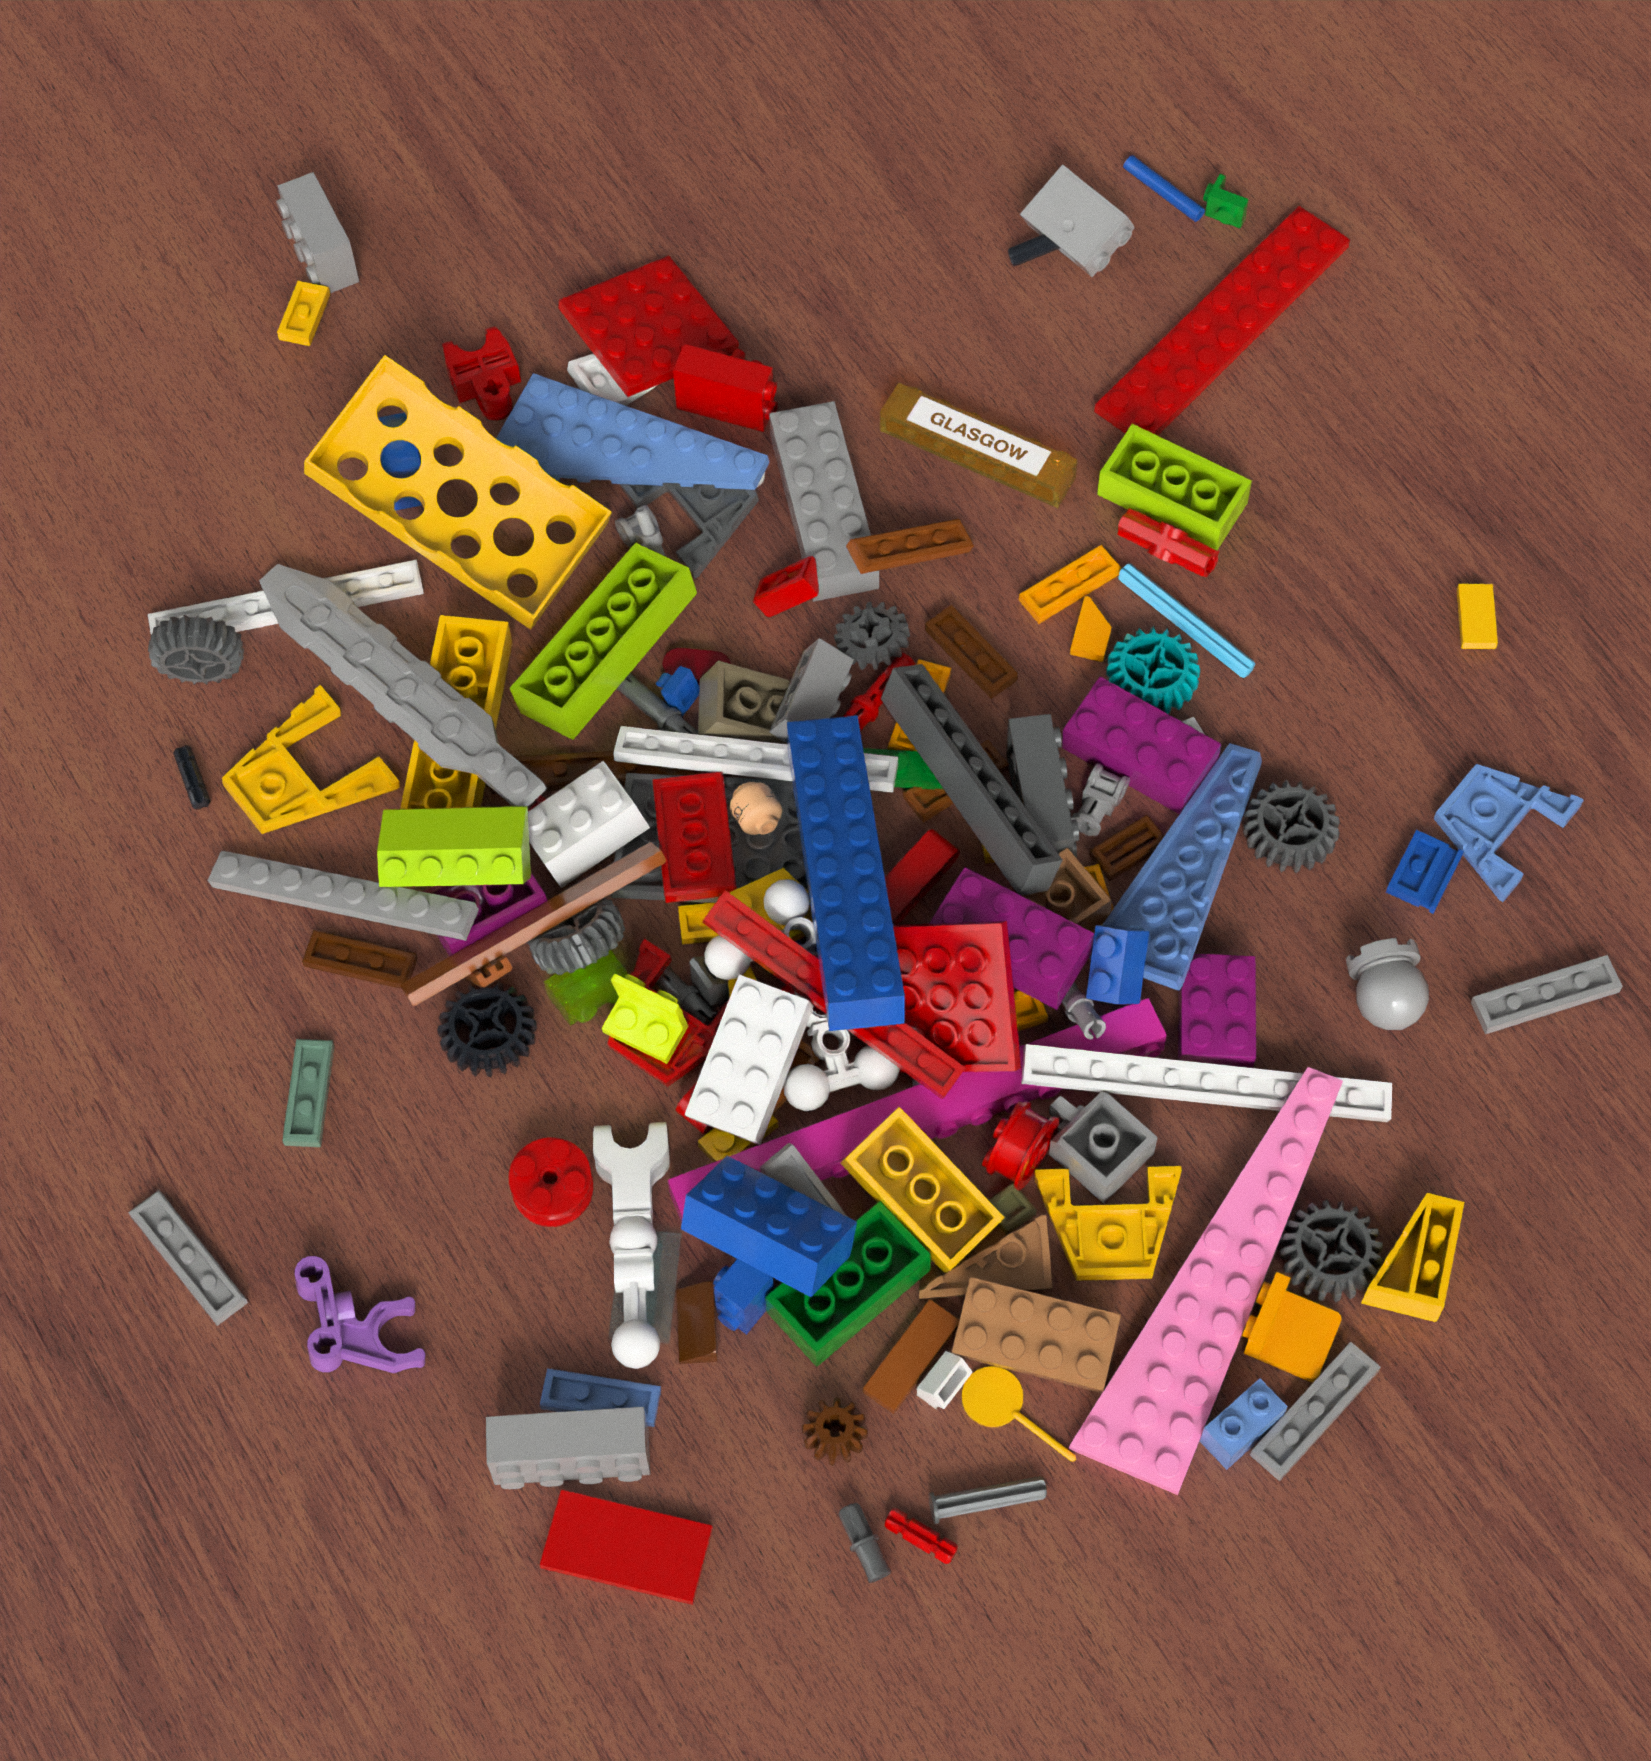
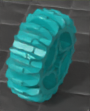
M1153 626L1149 634H1145L1139 628L1136 631L1135 637L1127 633L1123 642L1117 641L1114 651L1108 657L1109 665L1106 668V676L1109 682L1169 714L1171 707L1180 710L1183 707L1184 701L1189 702L1192 699L1193 692L1198 688V678L1201 670L1199 665H1197V653H1191L1192 647L1190 643L1181 644L1182 638L1180 634L1173 638L1169 637L1168 629L1162 634H1158Z

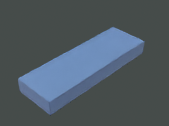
M547 1368L540 1408L549 1411L568 1412L644 1407L647 1424L654 1427L661 1395V1386Z

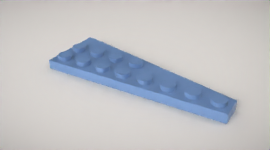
M1229 743L1103 923V925L1122 926L1149 931L1144 979L1178 991L1183 986L1262 764L1260 752Z

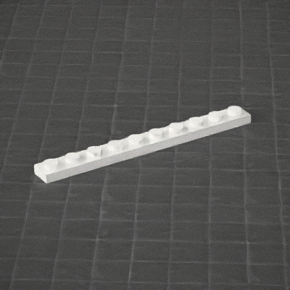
M1026 1044L1023 1050L1021 1084L1094 1092L1103 1091L1113 1094L1280 1111L1303 1073ZM1335 1077L1343 1080L1330 1116L1379 1122L1391 1120L1392 1083Z

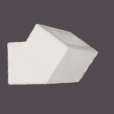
M945 1351L917 1387V1396L935 1409L937 1407L945 1409L972 1374V1370L962 1357Z

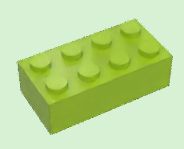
M1132 424L1100 471L1097 495L1123 508L1137 510L1160 523L1163 521L1189 533V537L1218 550L1248 503L1252 480Z

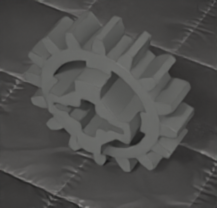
M867 602L866 609L864 610L855 606L853 607L854 615L844 614V623L836 624L838 634L834 635L838 650L854 659L852 665L858 661L859 667L862 670L867 664H872L874 670L878 669L879 662L882 661L888 666L891 665L890 657L900 658L902 656L900 648H908L909 646L907 637H910V631L905 615L903 613L898 614L896 606L886 610L885 602H881L877 608H873L871 602Z

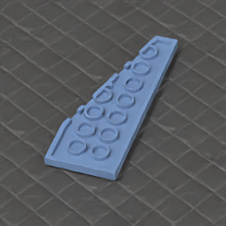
M534 373L496 438L505 445L511 447L516 445L538 460L540 467L556 481H560V478L577 479V482L590 483L592 479L610 480L612 484L663 486V483H680L681 487H693L694 484L714 485L715 488L755 490L770 463L768 455Z

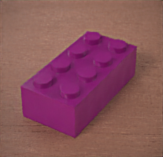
M1099 677L1064 727L1062 748L1094 767L1098 763L1103 765V770L1121 778L1123 776L1130 777L1128 786L1179 815L1219 759L1221 743L1102 677Z
M964 867L929 924L1007 921L1013 987L1057 1010L1092 953L1094 933Z

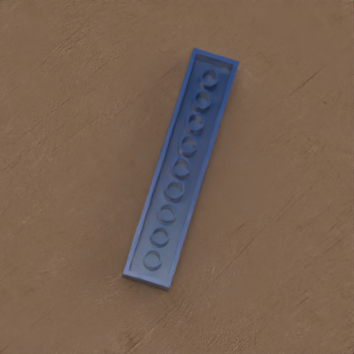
M858 716L787 722V750L829 1031L904 1024L905 994Z

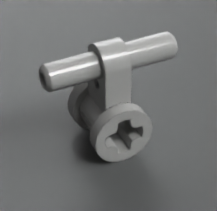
M647 505L637 508L635 514L626 519L621 517L615 520L618 534L628 547L633 546L637 541L642 546L666 557L661 545L663 538L658 522Z

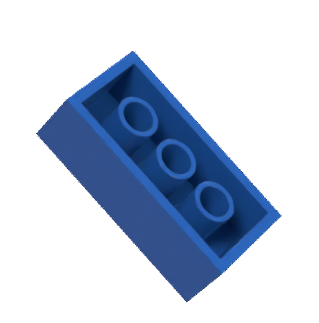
M726 1156L686 1194L681 1230L812 1297L850 1257L857 1221L740 1161Z

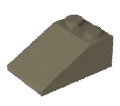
M717 661L700 678L698 735L787 744L769 731L791 680Z

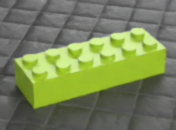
M635 543L510 687L520 713L574 740L697 594L689 567Z

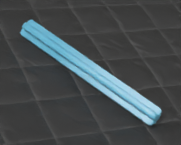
M1128 563L1120 570L1118 578L1122 583L1236 674L1245 678L1253 671L1255 662L1134 565Z

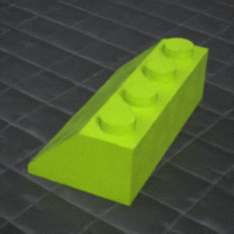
M528 806L384 809L377 848L379 887L524 884L531 878Z

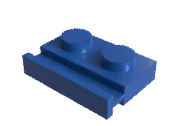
M1416 830L1387 887L1386 893L1416 907H1425L1429 909L1430 913L1434 914L1464 851L1461 849L1456 851L1450 848L1449 844Z

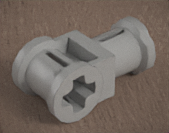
M1098 763L1095 765L1083 791V805L1079 812L1074 813L1071 817V820H1077L1079 832L1088 836H1097L1101 830L1100 823L1104 815L1111 816L1115 807L1120 804L1128 788L1130 777L1123 776L1121 778L1103 770V765Z

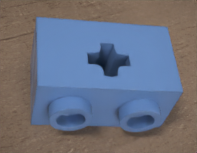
M1260 1378L1204 1427L1200 1443L1227 1470L1274 1427L1284 1416L1288 1406Z

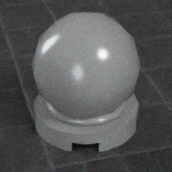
M1396 938L1379 940L1360 947L1361 955L1355 958L1351 955L1347 956L1346 966L1349 976L1354 980H1359L1356 987V1003L1365 1019L1374 1026L1384 1030H1403L1420 1019L1429 1001V985L1423 973L1415 967L1420 962L1421 956L1418 945L1414 940L1409 939L1407 945H1398Z

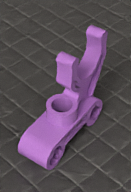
M308 1256L297 1263L295 1281L298 1294L307 1301L317 1302L321 1328L314 1330L310 1334L307 1345L310 1363L316 1370L320 1372L334 1371L341 1365L343 1360L390 1373H397L409 1368H422L425 1365V1352L423 1349L417 1348L406 1354H396L388 1351L379 1340V1332L389 1319L397 1316H413L415 1314V1301L412 1297H406L397 1301L380 1302L372 1308L364 1321H358L355 1317L351 1291L333 1293L329 1268L322 1258ZM316 1275L318 1281L310 1283L308 1276ZM324 1345L331 1346L330 1353L321 1354V1347Z

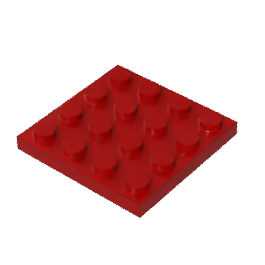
M669 255L559 299L558 309L627 397L673 379V369L684 344L713 352L723 350L728 355L732 354L733 350L739 347L738 340Z
M1007 921L893 925L905 994L904 1023L965 1067L963 1072L1017 1071L1021 1069Z

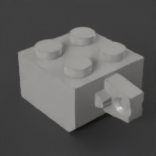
M1101 1091L1085 1108L1082 1105L1075 1108L1062 1096L1058 1097L1049 1107V1114L1052 1117L1059 1118L1060 1124L1057 1129L1059 1133L1050 1142L1049 1155L1064 1169H1069V1173L1103 1204L1154 1155L1158 1137L1106 1092Z

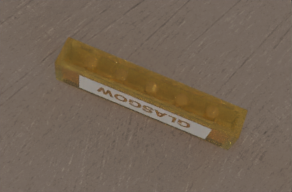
M898 383L880 411L881 432L1056 508H1059L1076 479L1078 460L1071 457L1068 453L1056 451L1042 445L1034 438H1026L1012 432L1006 426L996 425L984 420L976 413H968L954 407L946 400H938L926 395L918 388Z

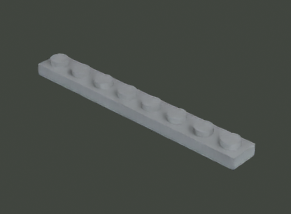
M222 850L207 880L213 888L464 941H466L479 911L475 902L402 887H379L378 882Z

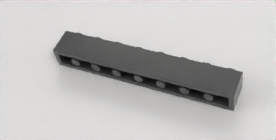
M923 664L893 668L881 697L887 709L1016 893L1022 896L1048 891L1063 859Z

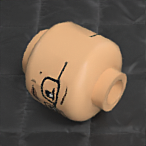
M747 782L740 785L733 793L729 808L745 833L749 835H765L776 828L782 815V807L768 785Z

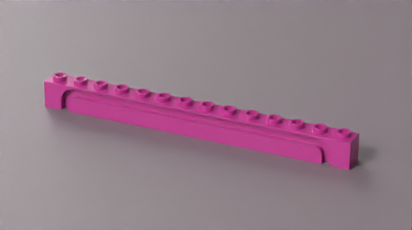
M1149 998L1141 1000L1140 1004H1131L1100 1016L1106 1024V1029L1098 1038L1095 1037L1091 1029L1089 1030L1093 1035V1039L1086 1038L1081 1028L1075 1025L1028 1044L1155 1058L1164 1050L1167 1034ZM1022 1045L1019 1047L1021 1069L1017 1071L962 1072L943 1099H940L926 1087L919 1084L729 1157L761 1172L760 1166L786 1144L790 1143L795 1146L820 1181L832 1176L841 1178L850 1173L840 1163L898 1107L930 1139L934 1137L943 1139L955 1134L958 1128L972 1123L974 1126L981 1125L989 1121L993 1115L1005 1110L1011 1113L1019 1101H1031L1039 1097L1042 1100L1049 1099L1057 1095L1063 1088L1021 1084L1023 1050L1025 1046ZM723 1159L668 1179L669 1193L681 1223L686 1194Z

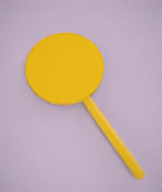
M984 1367L973 1372L965 1381L962 1389V1404L965 1412L973 1421L986 1427H1000L1016 1419L1071 1462L1076 1460L1075 1454L1020 1413L1023 1404V1390L1020 1382L1011 1372L1000 1367Z

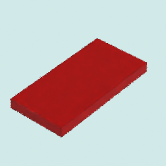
M723 771L652 779L659 849L666 859V862L661 865L665 903L720 897L725 890L729 893L736 890Z
M561 1490L540 1561V1568L693 1605L713 1526Z

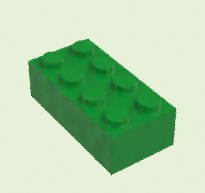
M879 1201L857 1220L850 1257L812 1297L782 1283L765 1297L766 1312L812 1363L818 1367L931 1270V1254Z

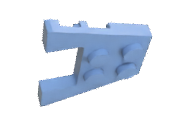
M1476 764L1436 811L1434 820L1458 850L1464 851L1463 856L1495 896L1504 902L1522 880L1524 873L1498 857L1495 852L1531 809H1535L1564 828L1581 807L1584 800L1572 794L1570 797L1551 792L1549 791L1550 787L1544 785L1538 788L1520 782L1519 777Z

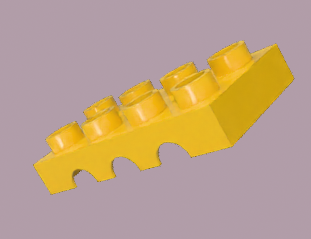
M386 355L383 356L304 461V474L530 630H532L607 526L612 513L574 485L567 486L550 477L540 467L538 460L516 445L511 447L495 439L485 430L480 420L460 406L455 408L440 401L427 389L425 382ZM393 405L401 408L405 412L407 419L401 426L390 428L379 421L377 417L378 412L383 407ZM397 440L412 443L421 455V465L414 475L402 479L392 477L386 473L381 465L380 456L387 444ZM451 444L461 451L463 459L459 464L447 467L438 463L433 453L439 446ZM347 458H357L365 463L368 471L361 479L352 481L340 475L338 466ZM460 479L474 487L478 502L473 512L467 516L457 518L445 514L440 509L437 503V493L445 482ZM498 483H508L516 488L519 498L511 505H500L491 498L490 490ZM403 497H414L422 503L424 511L416 519H404L396 513L394 509L395 503ZM508 518H517L525 521L531 527L534 534V542L527 553L514 557L505 555L498 550L493 540V533L501 521ZM562 521L572 527L575 537L567 544H556L548 538L546 528L553 522ZM462 535L471 536L478 542L480 551L473 558H460L451 549L452 541ZM525 574L535 582L536 591L529 597L520 598L509 591L507 582L514 575Z

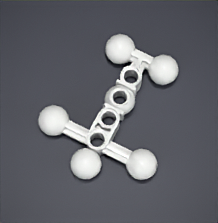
M789 879L779 880L771 884L766 890L763 899L766 913L776 923L786 925L780 931L788 937L789 931L792 929L802 931L806 937V943L800 946L818 958L813 921L811 922L804 918L810 906L807 891L803 885ZM720 935L708 943L704 953L705 963L709 971L716 977L724 980L736 979L739 975H743L749 968L750 962L754 961ZM795 991L796 996L804 998ZM812 1010L806 1025L810 1028L807 1033L808 1036L813 1035L811 1045L815 1056L826 1062L828 1070L823 1071L811 1064L798 1065L789 1071L783 1087L784 1095L791 1105L797 1109L809 1111L821 1107L828 1099L829 1092L859 1083L872 1090H884L895 1082L900 1068L869 1045L857 1053L854 1062L849 1063L845 1053L850 1043L848 1031H829L827 1014L819 1015ZM824 1034H832L838 1039L839 1048L837 1050H829L824 1046L822 1042Z

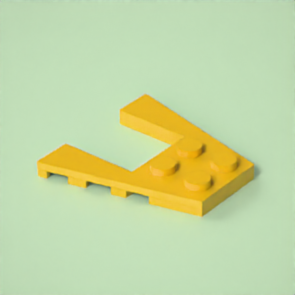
M321 685L314 689L315 694L304 704L301 702L290 712L291 717L279 728L275 727L266 735L267 740L256 750L251 749L222 777L223 786L261 834L400 788L397 777L383 760L377 757L320 791L287 751V747L341 716L340 708Z

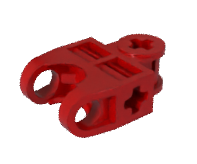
M492 326L485 329V344L476 351H464L458 345H454L452 341L442 343L449 381L459 403L475 398L485 418L498 421L508 417L513 409V402L509 394L510 386L521 383V378L515 356L508 341L498 328Z

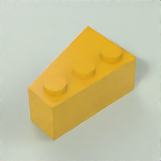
M1426 1193L1400 1238L1385 1259L1382 1267L1367 1288L1361 1304L1437 1322L1445 1305L1465 1202Z

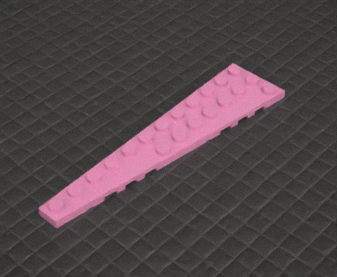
M1307 1067L1071 1442L1070 1450L1178 1495L1343 1080Z

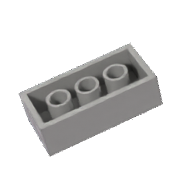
M644 1407L486 1417V1457L494 1484L501 1485V1488L519 1489L524 1487V1483L540 1482V1485L545 1487H555L562 1485L565 1480H579L582 1484H597L602 1482L603 1478L618 1477L620 1481L632 1482L640 1480L642 1475H650L649 1429Z

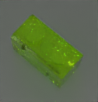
M611 950L608 951V956L599 958L597 963H591L585 969L579 968L573 973L566 971L562 975L555 974L544 981L549 999L570 1026L577 1021L580 1023L589 1021L596 1015L598 1008L605 1003L610 1002L613 1004L617 1002L619 996L611 982V978L614 974L625 978L628 972L620 961L616 959Z

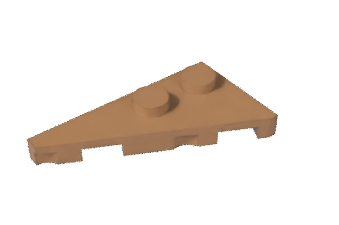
M1040 1215L1034 1221L1002 1238L996 1244L987 1247L962 1262L961 1265L929 1282L928 1285L919 1289V1299L966 1296L970 1277L1025 1291L1053 1289L1047 1216Z

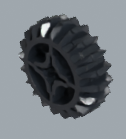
M498 981L494 988H490L487 985L477 990L470 983L468 986L469 993L464 994L457 990L455 993L457 1002L447 1000L445 1007L448 1012L440 1013L439 1019L443 1025L438 1026L437 1032L439 1037L442 1038L440 1041L443 1051H448L446 1055L451 1063L457 1061L458 1069L462 1072L470 1067L472 1075L476 1077L481 1069H485L486 1076L491 1078L493 1069L499 1068L500 1072L505 1075L507 1072L506 1065L510 1063L518 1067L520 1064L518 1055L528 1057L530 1051L527 1045H535L536 1038L533 1032L537 1030V1023L533 1019L535 1016L533 1007L527 1006L528 1001L524 994L517 996V990L513 986L504 991L503 983ZM508 1013L517 1021L513 1034L508 1033L507 1028L503 1026L506 1023L505 1017ZM463 1023L471 1031L469 1034L470 1040L467 1045L459 1039V1031Z

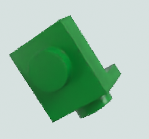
M1220 173L1215 183L1210 182L1205 190L1203 201L1207 202L1205 216L1241 229L1246 218L1249 199L1224 190L1226 175Z

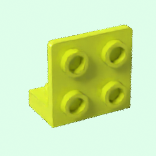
M614 974L611 982L619 998L601 1028L603 1033L668 1064L688 1028L683 1010L677 1004L678 1000L665 991L658 990L656 994L646 989V984L632 975L626 974L625 978Z

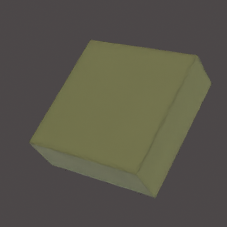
M1014 1182L988 1200L1005 1217L998 1226L1006 1236L1036 1215V1208L1021 1191L1014 1188Z

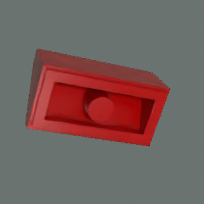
M809 556L761 578L753 598V603L765 616L772 617L817 597L819 585L815 558Z

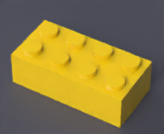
M900 1107L840 1163L877 1203L881 1201L931 1254V1260L944 1273L951 1271L1005 1218Z

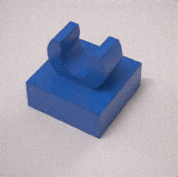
M679 666L673 675L663 673L655 683L663 688L661 695L666 700L670 708H677L681 712L682 717L699 696V685L691 669Z

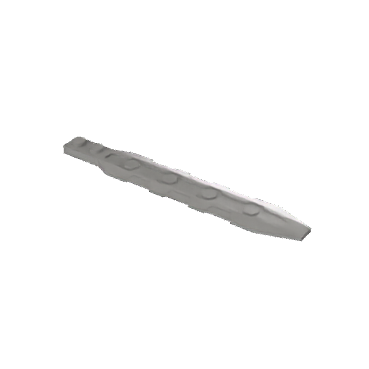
M277 564L259 580L280 628L304 649H310L331 667V672L343 683L353 686L374 705V709L390 723L394 722L418 743V747L439 766L476 774L512 806H529L547 789L538 777L499 745L493 719L470 698L465 699L441 679V674L425 660L420 661L397 642V637L382 624L377 625L354 605V601L331 581Z

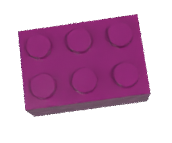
M1194 954L1183 986L1178 991V1060L1253 1068L1256 1059L1255 956Z

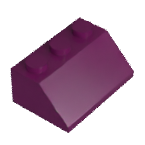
M532 873L531 878L524 884L432 886L422 891L475 902L479 909L466 941L437 935L449 956L547 901L544 891Z

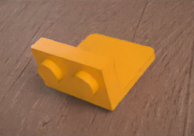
M1276 1272L1272 1284L1264 1281L1256 1300V1303L1262 1305L1258 1317L1250 1315L1242 1336L1248 1338L1244 1354L1302 1379L1314 1382L1320 1375L1340 1325L1341 1315L1332 1309L1286 1291L1291 1278Z

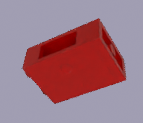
M684 344L673 369L676 408L764 432L769 421V413L777 412L778 402L774 401L777 382L773 381V367L765 366L756 359L751 360V362L744 360L746 354L741 349L733 350L732 355L729 356L723 350L713 352Z

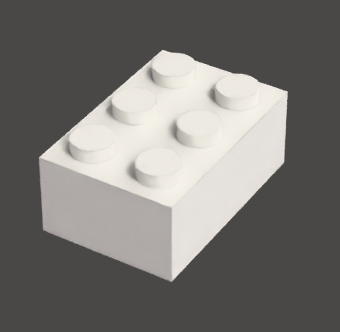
M604 761L528 812L529 842L561 888L650 828L635 803Z

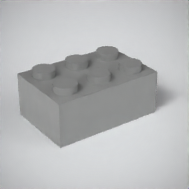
M314 172L278 185L280 199L276 201L282 218L286 219L281 221L287 238H293L296 242L293 244L299 261H305L308 266L305 267L310 283L329 287L330 293L358 283L359 278L350 241Z

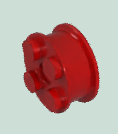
M1019 1101L1012 1110L1009 1120L1003 1118L999 1122L993 1134V1138L997 1139L995 1146L989 1149L982 1162V1166L986 1168L988 1174L993 1175L998 1172L1012 1180L1014 1188L1018 1191L1027 1185L1033 1177L1035 1170L1041 1165L1059 1126V1118L1053 1116L1047 1119L1031 1110L1032 1104L1029 1101Z
M547 1137L532 1141L516 1154L509 1169V1187L515 1206L527 1220L544 1227L566 1225L580 1217L591 1202L594 1183L589 1161L583 1151L568 1140Z

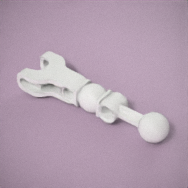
M666 1122L650 1123L646 1141L640 1146L631 1149L620 1147L614 1142L610 1125L594 1126L593 1154L596 1172L604 1181L612 1186L614 1227L609 1243L614 1253L616 1293L623 1292L624 1322L615 1330L611 1347L614 1356L625 1367L634 1369L648 1366L657 1357L661 1343L659 1334L647 1322L646 1291H654L655 1287L653 1254L658 1240L656 1230L653 1228L652 1188L655 1182L661 1179L670 1167Z

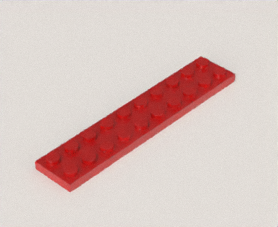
M1298 206L1095 404L1094 412L1125 434L1130 426L1134 424L1158 436L1349 248L1350 239L1301 206Z

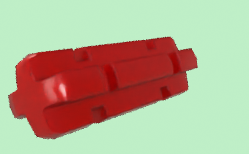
M893 1508L885 1520L884 1526L886 1529L896 1535L900 1532L903 1534V1539L928 1554L931 1552L935 1553V1558L945 1564H949L953 1560L958 1550V1545L946 1537L941 1539L940 1533L915 1518L908 1519V1514L898 1508Z

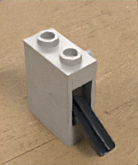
M1062 164L1020 213L1027 225L1041 236L1009 248L1008 256L1013 266H1018L1059 250L1088 275L1093 277L1097 271H1102L1108 265L1111 259L1110 256L1115 250L1129 241L1135 227L1128 216Z

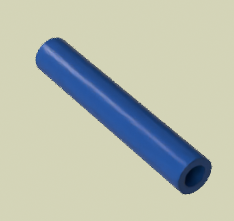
M1131 155L1125 161L1123 166L1125 170L1194 222L1201 219L1205 212L1202 206L1134 155Z

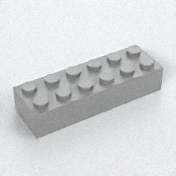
M835 401L769 413L770 437L801 557L804 559L813 556L816 560L819 594L817 597L812 598L813 602L879 589V571L860 574L846 548L850 539L870 536L871 534Z

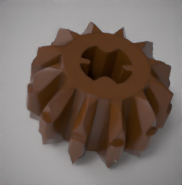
M838 1397L834 1398L833 1407H828L827 1403L821 1400L818 1402L820 1413L815 1410H808L806 1413L809 1423L802 1424V1433L808 1436L804 1440V1446L806 1449L816 1448L814 1458L817 1461L822 1459L825 1454H828L829 1464L832 1466L836 1464V1456L841 1455L843 1460L849 1463L851 1461L850 1450L861 1453L863 1451V1444L859 1440L868 1437V1430L861 1427L865 1423V1416L859 1413L854 1414L855 1404L853 1402L848 1403L843 1409L841 1408V1400ZM831 1426H839L838 1437L830 1436Z

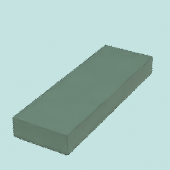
M296 1039L282 1139L284 1146L321 1147L334 1053L333 1040Z

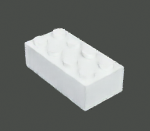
M739 975L686 1109L685 1116L761 1145L814 1005L809 1000Z

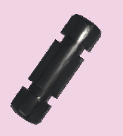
M188 745L176 748L173 754L192 807L196 810L208 807L211 801L192 748Z

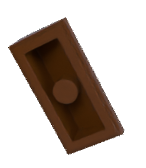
M713 1281L676 1289L679 1364L718 1362Z

